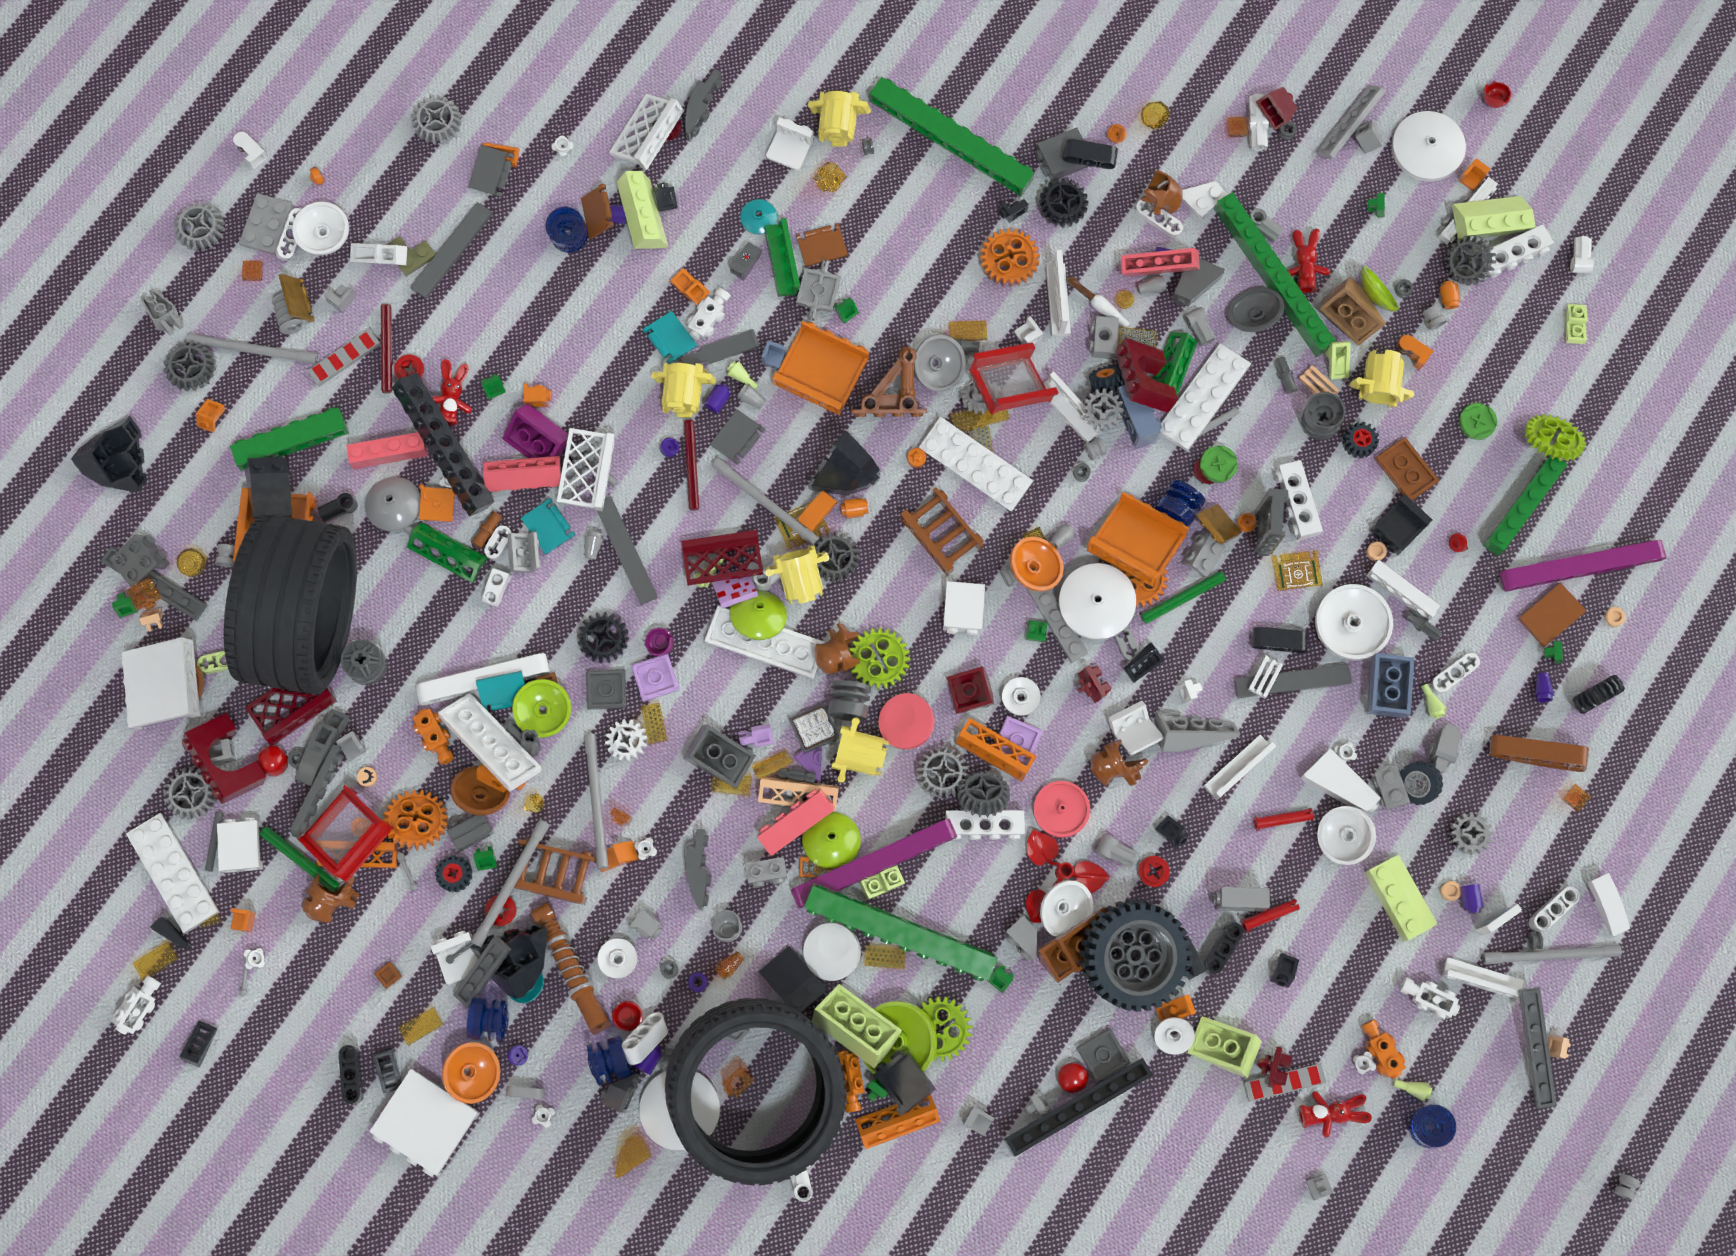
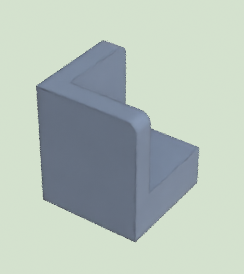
M768 340L761 356L762 364L779 370L786 355V347Z

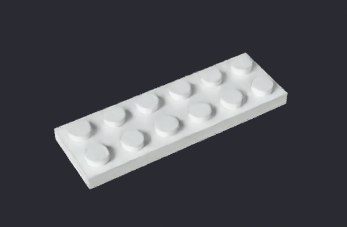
M1219 344L1161 423L1162 429H1160L1159 434L1188 452L1249 369L1251 363L1222 344Z
M942 417L938 419L919 447L1011 512L1033 483L1032 479Z
M717 606L705 643L814 680L818 669L814 658V646L826 642L785 628L778 635L770 639H749L738 633L732 626L729 616L730 610Z
M471 693L438 712L439 718L509 792L541 772V766Z
M162 813L157 814L126 833L183 933H188L220 913Z

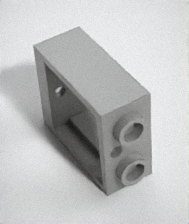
M1221 887L1216 890V894H1213L1212 904L1216 906V911L1263 912L1270 908L1269 888Z

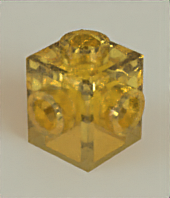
M826 162L818 169L813 179L817 182V187L821 191L834 193L840 188L841 183L847 176L837 164Z

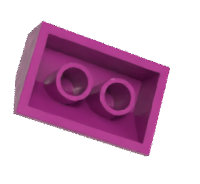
M526 404L515 411L502 439L527 458L561 456L566 449L569 434L532 406Z

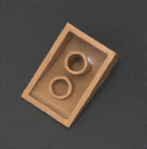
M1348 277L1325 296L1319 308L1358 346L1386 324L1363 288L1351 277Z

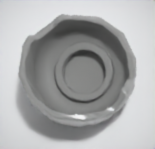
M731 910L717 913L716 919L712 924L714 936L721 942L736 940L742 932L740 917Z

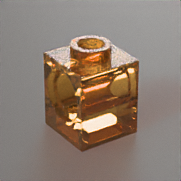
M151 578L141 581L126 590L137 611L143 608L147 611L157 605L156 601L162 599Z
M740 1066L723 1083L726 1086L723 1090L731 1098L733 1096L738 1098L754 1080ZM735 1078H740L743 1081L742 1088L738 1090L732 1087V1081Z

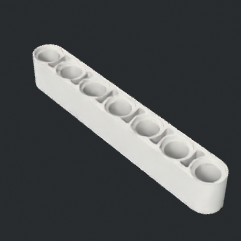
M536 654L417 684L415 688L419 705H429L465 696L469 693H477L476 680L522 671L524 681L549 674L550 670L546 654Z

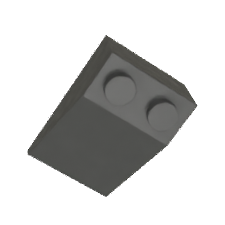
M702 725L683 759L737 789L756 755L710 725Z

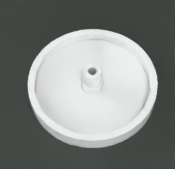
M825 923L809 933L804 944L803 954L807 967L815 976L827 981H836L849 976L856 969L861 956L859 940L852 930L845 928L840 923Z

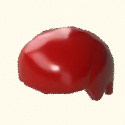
M1493 81L1490 85H1485L1483 98L1490 107L1500 108L1509 103L1512 92L1506 84Z
M269 745L263 748L256 758L263 772L270 777H277L283 774L289 764L287 754L278 746Z
M623 1001L614 1007L612 1013L613 1023L620 1030L632 1031L642 1022V1009L633 1001Z
M1077 1062L1065 1064L1057 1074L1059 1086L1068 1093H1076L1083 1090L1089 1080L1088 1071Z

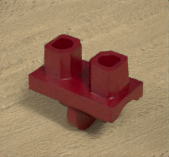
M1088 665L1078 673L1080 677L1078 681L1081 687L1077 691L1079 694L1085 692L1087 697L1091 696L1094 703L1102 700L1111 690L1108 682L1100 684L1097 679L1102 675L1099 666L1090 667Z
M1276 1047L1273 1062L1270 1061V1055H1265V1059H1259L1257 1066L1262 1069V1075H1267V1072L1270 1071L1267 1086L1273 1088L1274 1084L1286 1085L1288 1073L1279 1071L1278 1068L1280 1066L1290 1069L1292 1056L1282 1053L1281 1047Z

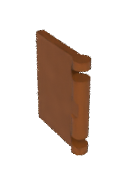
M605 184L598 185L596 189L581 198L589 239H593L607 229L614 227L612 221L608 222V220L612 219L608 194L605 191L602 192V190L606 189Z
M839 223L835 224L836 231L832 232L831 225L804 232V240H801L800 233L796 234L805 267L820 264L823 259L826 262V260L831 261L848 256Z

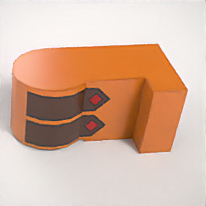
M1410 335L1402 336L1396 345L1397 352L1401 355H1407L1416 362L1414 367L1418 370L1423 367L1434 352V350Z

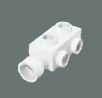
M718 288L714 293L713 299L707 297L705 301L702 300L697 307L698 312L695 316L692 315L687 322L689 335L695 340L700 338L705 340L706 337L710 338L715 331L713 326L716 322L720 323L725 316V313H723V303L727 302L730 298V294L724 289ZM709 306L714 308L712 311L707 310ZM699 321L704 323L702 326L697 325Z
M147 975L141 989L133 986L131 991L126 994L122 1005L115 1011L111 1020L117 1026L115 1028L117 1031L126 1035L127 1032L133 1034L135 1030L141 1029L144 1023L142 1019L155 1006V998L151 995L161 984L156 979Z
M1405 977L1400 986V992L1413 996L1411 1001L1416 1003L1415 1006L1424 1011L1429 1009L1434 1012V1016L1445 1020V1018H1451L1452 1015L1456 1016L1460 1009V1005L1457 1004L1459 999L1455 998L1456 994L1444 989V992L1436 989L1438 985L1433 982L1426 981L1417 985L1413 980ZM1422 993L1427 995L1426 1000L1421 998ZM1440 1002H1444V1004H1445L1444 1009H1441V1008H1440V1006H1439V1003H1440Z

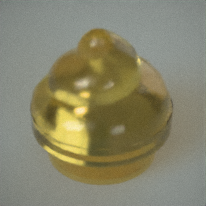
M538 793L528 795L525 799L524 810L536 813L541 811L545 805L543 798Z

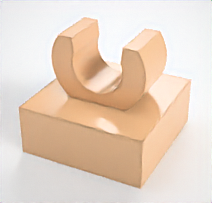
M161 608L141 613L139 618L141 625H146L149 632L152 631V623H156L159 629L163 625L161 621L163 616Z
M1549 1035L1548 1047L1550 1057L1567 1058L1569 1056L1566 1054L1567 1048L1571 1046L1569 1039Z

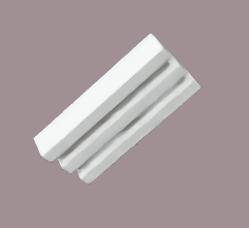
M1265 656L1248 690L1265 699L1283 664L1277 663L1276 660ZM1266 663H1269L1270 665L1258 689H1255L1254 686L1256 685ZM1273 666L1277 667L1264 693H1262L1261 690Z

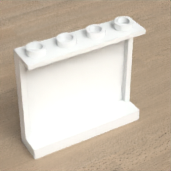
M181 637L122 652L128 728L142 730L143 726L184 716L193 718L200 716L193 640Z
M410 1069L369 1132L374 1134L372 1138L377 1142L389 1144V1149L394 1153L406 1155L407 1158L405 1160L416 1166L418 1163L424 1167L422 1171L429 1176H440V1171L480 1112L466 1103L455 1100L445 1089L416 1070Z

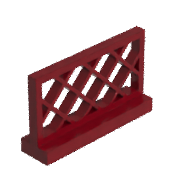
M757 530L681 541L687 586L764 575ZM756 547V551L752 555L744 552L747 548ZM728 551H736L737 554L733 558L726 555ZM712 553L718 555L714 561L707 558V556ZM740 555L748 559L743 565L736 561ZM697 556L699 559L693 564L688 561V557ZM721 558L729 561L724 568L717 564ZM703 560L710 564L705 571L698 567ZM754 562L758 565L759 569L750 570L747 566ZM732 564L740 568L734 573L728 571ZM713 567L721 571L718 575L713 576L709 574ZM694 570L701 573L699 578L690 579V575Z
M272 688L247 705L245 709L261 731L264 739L273 746L323 712L329 705L336 703L337 700L328 688L318 696L312 695V693L300 694L297 691L292 693L286 692V689L280 691L281 689ZM274 694L280 695L278 704L269 703L271 696ZM285 695L294 696L291 706L282 705ZM298 697L306 698L305 705L302 707L296 706ZM258 705L264 706L262 715L254 714L252 709ZM268 706L277 707L275 717L266 716ZM281 708L290 709L289 716L280 718ZM265 719L274 720L273 726L265 731L263 728Z

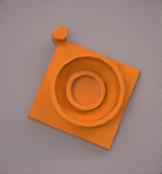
M420 484L419 520L453 522L455 494L452 489L431 488Z

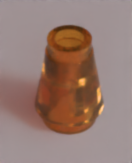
M736 951L718 962L715 971L724 980L730 978L744 961V958Z

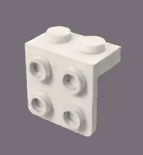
M779 117L777 132L766 154L767 159L796 171L800 170L813 142V131L805 125L800 126L790 119Z
M1143 701L1108 717L1112 734L1117 740H1122L1121 745L1129 755H1134L1163 739L1161 732L1149 719L1147 708Z
M458 932L454 934V938L449 940L446 938L435 941L436 945L431 946L433 954L438 958L445 982L449 985L464 980L478 960L471 948L455 958L452 964L446 962L447 956H453L471 942L473 935L469 932Z

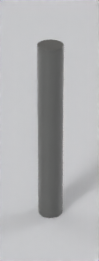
M215 812L205 871L213 872L218 845L217 824L222 823L223 813Z

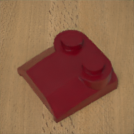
M983 666L946 677L950 686L956 714L978 708H986L994 704L989 677Z

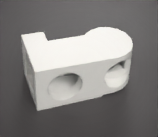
M238 132L233 138L234 144L240 152L247 155L246 160L253 169L257 168L268 158L264 150L247 133Z
M492 568L485 586L482 602L498 607L512 576Z

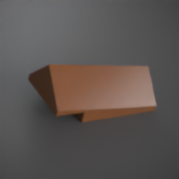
M1105 907L1038 949L1040 963L1057 983L1071 973H1078L1084 969L1080 964V961L1084 960V957L1080 956V950H1085V946L1081 944V941L1088 938V935L1084 934L1086 928L1092 930L1093 926L1089 923L1092 919L1098 921L1100 918L1097 914L1100 911L1106 913Z

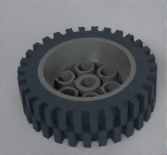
M1125 900L1126 903L1119 901L1115 903L1116 907L1107 906L1105 908L1107 910L1106 913L1100 911L1097 914L1100 918L1098 921L1091 920L1089 924L1093 926L1092 930L1086 928L1084 934L1088 935V938L1081 941V944L1085 946V950H1080V956L1084 957L1080 964L1081 967L1086 969L1082 972L1084 977L1089 979L1087 983L1090 987L1094 988L1093 991L1111 1004L1128 1011L1132 1009L1135 1012H1141V1008L1145 1011L1152 1010L1151 1006L1161 1007L1160 1001L1170 1002L1171 999L1168 995L1176 996L1179 993L1175 989L1177 985L1184 987L1185 982L1181 980L1182 976L1189 977L1190 972L1185 970V967L1192 966V961L1187 959V956H1192V950L1187 948V945H1191L1190 939L1184 937L1188 933L1186 929L1180 927L1182 923L1165 909L1141 900H1136V902ZM1125 932H1128V939L1126 941H1123V934ZM1147 933V940L1145 942H1142V935ZM1117 948L1118 953L1112 958L1111 952ZM1136 949L1137 954L1131 959L1130 954ZM1155 951L1154 959L1150 960V953ZM1125 966V973L1123 975H1120V968ZM1144 967V974L1139 976V969Z

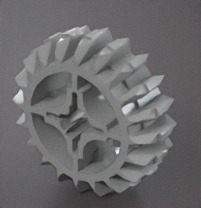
M439 95L436 99L430 96L429 101L423 98L424 104L418 103L419 109H414L415 115L411 117L413 121L412 126L415 129V133L419 135V138L421 140L425 139L427 143L432 140L434 145H436L437 141H440L443 145V140L445 139L450 142V136L456 138L455 132H460L459 126L462 124L460 119L462 116L458 107L454 106V102L452 100L448 102L446 97L441 100ZM450 114L451 119L447 125L445 120L447 119V115ZM427 116L428 120L426 125L423 126V120Z
M193 202L192 207L186 204L187 209L185 211L180 209L181 215H176L178 221L173 222L177 240L189 250L193 248L198 252L201 247L205 251L207 246L212 249L213 243H219L217 238H223L221 232H225L223 216L216 207L212 208L209 203L205 205L203 202H200L197 205ZM209 217L213 220L212 228L208 226ZM187 225L191 228L189 236L186 235Z
M946 746L943 752H940L939 747H936V753L930 749V757L927 754H923L922 757L925 761L919 760L918 762L919 765L923 766L916 769L917 772L922 773L917 775L918 780L923 779L919 786L927 785L924 792L927 793L931 789V797L935 795V792L938 793V799H941L942 793H945L946 799L949 798V792L956 796L955 789L958 790L959 784L963 780L962 778L969 775L963 772L969 769L968 766H962L966 760L962 759L959 761L961 753H957L954 756L955 749L953 748L950 753H947ZM941 758V763L938 767L927 768L933 760ZM947 759L956 765L958 771L948 767ZM944 764L945 772L947 771L948 774L944 775L941 782V776L937 772H940ZM927 774L937 778L938 787L930 782ZM958 778L953 785L944 787L946 779Z
M190 767L189 772L186 768H182V774L178 771L175 772V779L169 777L172 783L171 785L165 784L169 791L163 793L169 796L164 802L170 803L167 808L173 810V815H179L181 819L187 817L188 820H192L193 815L196 819H200V813L206 816V809L213 810L210 804L211 802L217 803V800L213 799L212 788L209 783L206 784L204 782L200 768L195 770L194 767ZM191 779H200L204 786L195 787ZM183 783V789L178 792L179 787ZM190 790H193V791H194V794H192V795H193L192 797H189V796H188V793H190V792H189ZM202 795H205L202 802L199 804V798ZM187 800L188 804L191 805V808H182L179 805L178 801Z

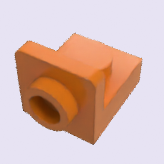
M207 399L196 413L197 426L214 432L216 430L215 423L225 411V406Z

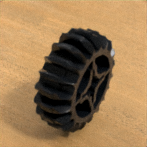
M1065 178L1062 179V182L1056 179L1054 184L1050 182L1048 187L1043 188L1044 193H1040V212H1044L1043 218L1049 217V223L1054 221L1055 227L1058 226V223H1061L1062 228L1065 227L1066 223L1071 227L1073 222L1079 223V219H1083L1084 213H1087L1088 208L1086 206H1088L1089 201L1086 199L1088 195L1083 193L1084 187L1078 189L1079 183L1073 185L1072 179L1069 180V183L1066 182ZM1057 193V199L1049 203V198ZM1078 203V208L1070 213V207Z
M597 612V618L593 619L590 615L589 623L586 620L583 621L586 627H579V631L583 633L577 634V638L582 639L577 643L578 646H583L580 651L582 653L586 652V658L592 656V662L599 658V663L602 664L604 658H606L607 663H610V657L613 656L614 660H617V653L620 655L624 654L621 648L627 649L628 646L623 642H629V637H626L629 631L624 629L626 627L625 623L620 624V617L614 620L615 615L612 613L607 618V612H604L603 617H600L599 612ZM606 624L600 630L593 629L597 625ZM611 626L617 629L619 633L618 640L610 636ZM604 634H605L606 637L609 638V639H603V640L601 641L599 637H600V636L603 637ZM588 635L596 640L595 650L588 645ZM605 646H614L608 651L600 652Z
M1612 675L1575 696L1572 701L1580 714H1585L1622 693L1625 687L1617 675Z

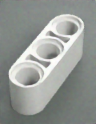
M1566 887L1559 890L1531 916L1529 927L1535 932L1549 929L1577 903L1580 896L1578 890L1574 887ZM1565 892L1570 893V895H1571V900H1570V901H1567V900L1565 899V896H1564ZM1551 905L1557 907V914L1552 913ZM1538 917L1543 920V927L1538 926Z
M656 1012L647 1016L623 1041L622 1048L628 1064L635 1065L642 1062L668 1034L662 1013Z

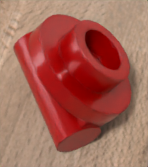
M1461 532L1450 537L1449 546L1454 552H1464L1469 549L1467 539Z

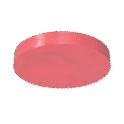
M903 693L892 697L885 703L879 715L881 735L886 741H889V744L902 750L914 749L925 743L932 734L935 723L931 706L920 696L911 693Z
M1055 781L1043 787L1037 794L1033 805V814L1036 823L1045 833L1057 838H1066L1077 834L1086 825L1090 815V804L1084 791L1077 785L1067 781Z

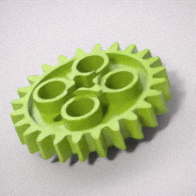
M1544 414L1541 417L1538 415L1535 418L1531 417L1524 430V433H1526L1525 438H1528L1527 442L1533 443L1532 448H1538V453L1544 452L1545 457L1551 455L1552 459L1557 457L1559 461L1562 458L1566 461H1569V459L1575 460L1576 457L1579 458L1586 445V442H1584L1586 438L1582 436V432L1577 431L1578 427H1572V422L1566 423V419L1559 420L1558 416L1553 418L1551 414L1548 417ZM1557 430H1560L1555 443L1551 445L1550 442Z
M879 627L876 633L873 628H871V634L864 631V638L858 635L857 639L859 642L853 641L852 645L855 648L849 649V652L853 654L851 655L852 657L860 659V663L851 671L852 675L858 674L856 681L863 679L862 683L866 684L868 682L871 688L873 685H876L877 690L880 689V685H883L886 690L888 683L894 687V680L901 682L899 675L906 676V672L903 669H909V665L905 663L910 662V658L905 657L910 653L909 650H904L907 643H900L902 637L896 639V632L890 635L888 628L885 633H882L881 627ZM885 642L888 644V648L881 650L878 648V644ZM870 644L874 645L878 656L883 657L882 663L888 670L887 674L884 672L880 661L876 660V654L870 647ZM863 651H869L871 653V657L868 659L862 658L861 653ZM895 659L898 664L891 667L887 664V661ZM876 667L881 672L875 676L870 673V670Z
M937 996L936 1002L929 998V1005L924 1001L922 1002V1010L932 1021L935 1030L938 1029L937 1024L942 1026L952 1018L956 1019L954 1023L943 1030L944 1034L942 1032L936 1034L937 1037L943 1040V1046L936 1049L933 1061H936L938 1056H940L942 1062L945 1061V1056L952 1060L953 1053L957 1057L960 1056L958 1050L965 1051L966 1048L963 1044H970V1041L966 1038L973 1036L972 1033L968 1032V1029L973 1028V1025L967 1024L972 1018L964 1016L968 1010H960L963 1004L955 1006V999L948 1003V997H945L944 1001L941 1002L940 996ZM941 1009L948 1012L947 1020L939 1018L938 1013ZM952 1026L959 1028L960 1034L958 1037L950 1035L949 1030Z

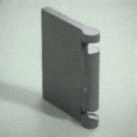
M481 145L468 187L502 197L503 194L497 192L496 189L505 188L512 162L505 160L506 157L514 159L515 155Z
M736 410L710 445L738 465L741 461L735 456L738 454L741 458H744L760 438V435L755 431L758 429L764 433L765 428L739 410Z

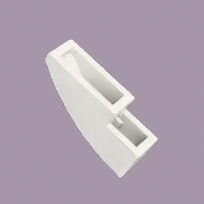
M351 243L350 262L406 265L407 246Z
M1604 874L1587 882L1595 898L1593 902L1611 937L1630 929L1624 906L1610 874Z

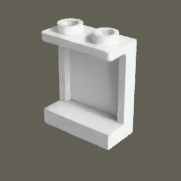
M947 581L943 630L949 634L966 632L967 635L973 636L981 633L985 584Z
M243 818L242 822L228 819L223 820V823L217 824L220 872L263 870L259 845V827H261V822L255 820V818Z

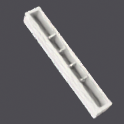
M1488 177L1468 202L1488 200L1490 193L1493 194L1496 191L1498 183ZM1454 219L1438 237L1446 245L1449 242L1452 243L1456 238L1457 231Z

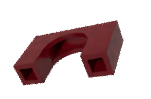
M1124 338L1122 343L1117 346L1115 352L1130 401L1169 413L1178 401L1175 388L1157 382L1144 373L1157 376L1166 364L1163 350Z
M227 713L184 732L182 738L183 748L190 752L195 767L200 768L204 782L206 784L209 783L214 798L216 800L219 799L221 804L263 785L266 779V775L257 761L235 771L221 770L212 763L209 757V750L214 745L220 743V740L233 737L236 731V727Z

